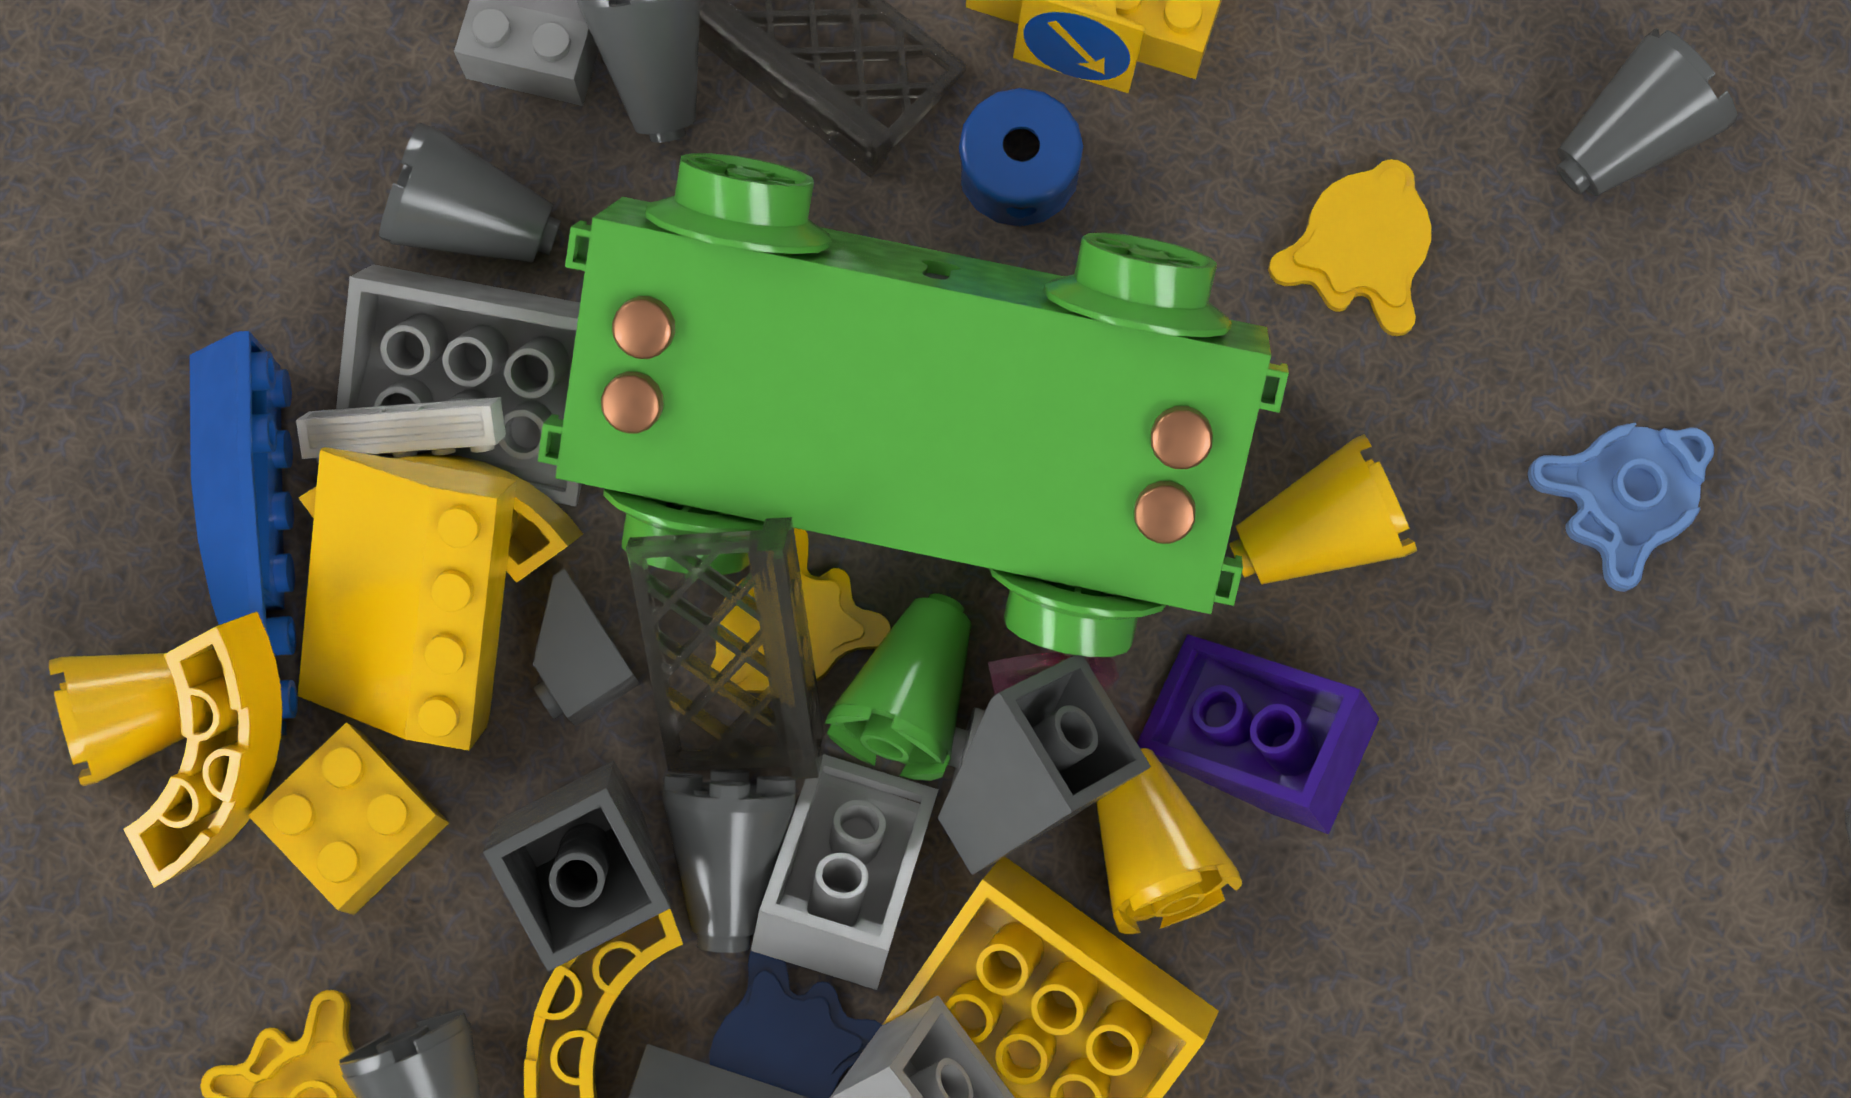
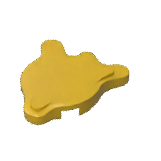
M1390 159L1382 161L1373 170L1347 175L1332 183L1321 193L1314 205L1303 236L1294 245L1276 253L1270 260L1268 272L1272 280L1282 286L1300 284L1313 286L1326 306L1335 312L1346 310L1354 297L1364 296L1369 300L1377 321L1385 333L1391 336H1402L1410 332L1416 318L1411 300L1410 288L1412 279L1425 261L1431 243L1430 218L1425 205L1415 189L1414 173L1411 168L1402 161Z
M779 525L773 534L771 549L762 567L742 579L726 595L718 611L715 626L716 656L709 669L710 683L718 694L727 698H736L746 693L795 694L804 691L824 678L834 664L846 654L856 650L876 649L891 630L888 620L883 615L863 610L855 605L852 599L850 579L845 570L833 568L820 577L813 576L808 572L809 539L806 530Z
M325 990L318 993L311 1002L304 1034L298 1041H292L279 1028H265L257 1036L250 1055L244 1063L215 1066L205 1072L200 1084L202 1095L205 1098H356L343 1079V1073L339 1066V1060L355 1050L349 1036L351 1004L347 995L337 990Z

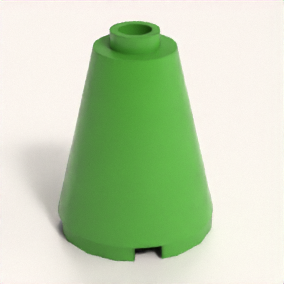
M936 593L930 594L928 598L914 599L829 710L825 724L831 725L827 734L845 752L875 766L876 754L889 760L904 763L906 765L899 775L901 777L926 781L943 777L946 767L950 763L949 760H951L971 632V621L963 613L964 608L958 601L946 595Z

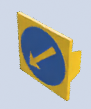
M1023 0L1013 58L1129 93L1146 26L1140 25V22L1117 16L1116 0Z

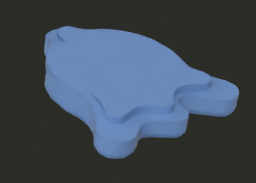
M1636 423L1620 425L1599 436L1581 453L1571 456L1544 455L1538 457L1530 464L1528 480L1535 490L1541 493L1571 498L1577 503V512L1566 523V533L1570 539L1593 547L1600 552L1603 577L1610 588L1625 592L1637 586L1642 578L1645 562L1651 552L1657 546L1677 537L1693 523L1701 509L1698 507L1701 483L1705 481L1706 467L1714 456V445L1711 438L1698 428L1691 427L1682 430L1663 428L1658 431L1648 427H1635Z

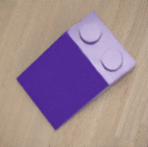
M1187 634L1137 744L1140 749H1151L1160 762L1259 809L1329 834L1379 721V717L1361 689Z

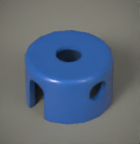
M1025 88L996 92L976 105L963 124L958 149L961 161L962 191L974 208L997 223L1019 227L1044 222L1063 210L1076 191L1084 147L1077 121L1060 101L1045 92ZM1025 129L1035 134L1040 145L1035 157L1028 161L1020 162L1014 161L1004 152L1003 141L1011 131Z

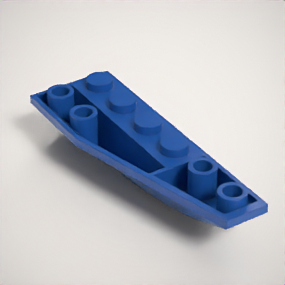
M250 331L234 332L190 354L191 485L197 537L211 603L218 624L221 625L257 611L268 634L274 656L293 655L296 650V628L293 618L291 616L266 618V611L285 609L284 592H292L295 587L294 561L291 554H284L283 530L292 529L294 524V506L289 491L282 492V468H291L293 462V446L288 430H281V407H290L292 401L291 380L286 369L280 370V365L273 358L272 353L267 351ZM292 679L280 680L282 719L295 718L298 708L296 685ZM283 720L281 736L287 735V722Z

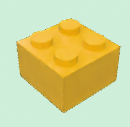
M347 722L248 815L338 911L355 915L449 824L446 818L364 733Z

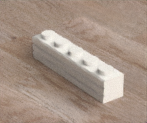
M501 397L309 411L296 420L302 459L316 458L317 463H319L320 449L323 447L379 456V453H393L394 458L417 455V451L432 450V455H446L454 453L456 448L470 447L471 452L478 453L495 449L494 445H497L506 435Z

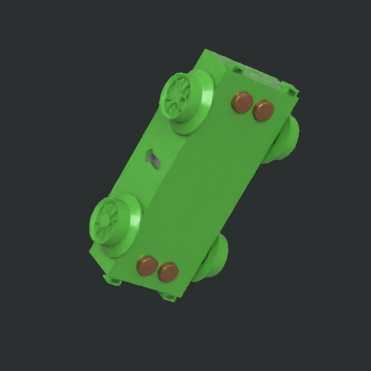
M690 153L681 156L675 196L654 202L621 197L592 218V225H587L586 221L580 220L571 226L565 267L585 271L564 420L559 419V415L552 414L543 423L537 462L557 465L555 476L557 479L604 488L603 496L617 509L626 513L622 548L631 557L648 565L672 572L693 575H726L736 573L749 566L754 533L769 531L777 525H783L990 569L992 577L1010 589L1004 615V621L1009 630L1018 637L1037 646L1065 654L1086 657H1113L1127 653L1133 644L1138 617L1162 612L1166 605L1207 614L1212 613L1214 602L1234 606L1243 570L1242 556L1235 555L1234 559L1225 557L1255 423L1259 409L1280 412L1289 371L1288 365L1285 363H1280V365L1270 363L1271 350L1267 327L1230 320L1222 311L1209 302L1217 263L1212 258L1198 251L1155 239L1115 233H1088L1082 236L1075 274L1060 276L823 228L808 219L814 186L812 177L801 171L771 162L713 153Z

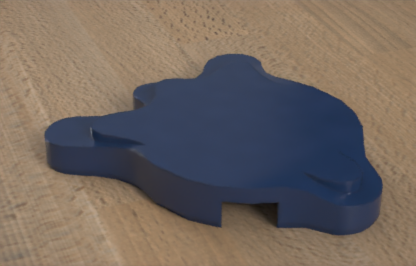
M751 951L748 958L749 979L747 991L739 1005L724 1018L714 1035L709 1054L710 1065L808 1098H830L841 1076L848 1068L853 1066L882 1024L875 1020L847 1017L842 1010L835 988L828 982H817L804 995L794 994L790 989L786 962Z

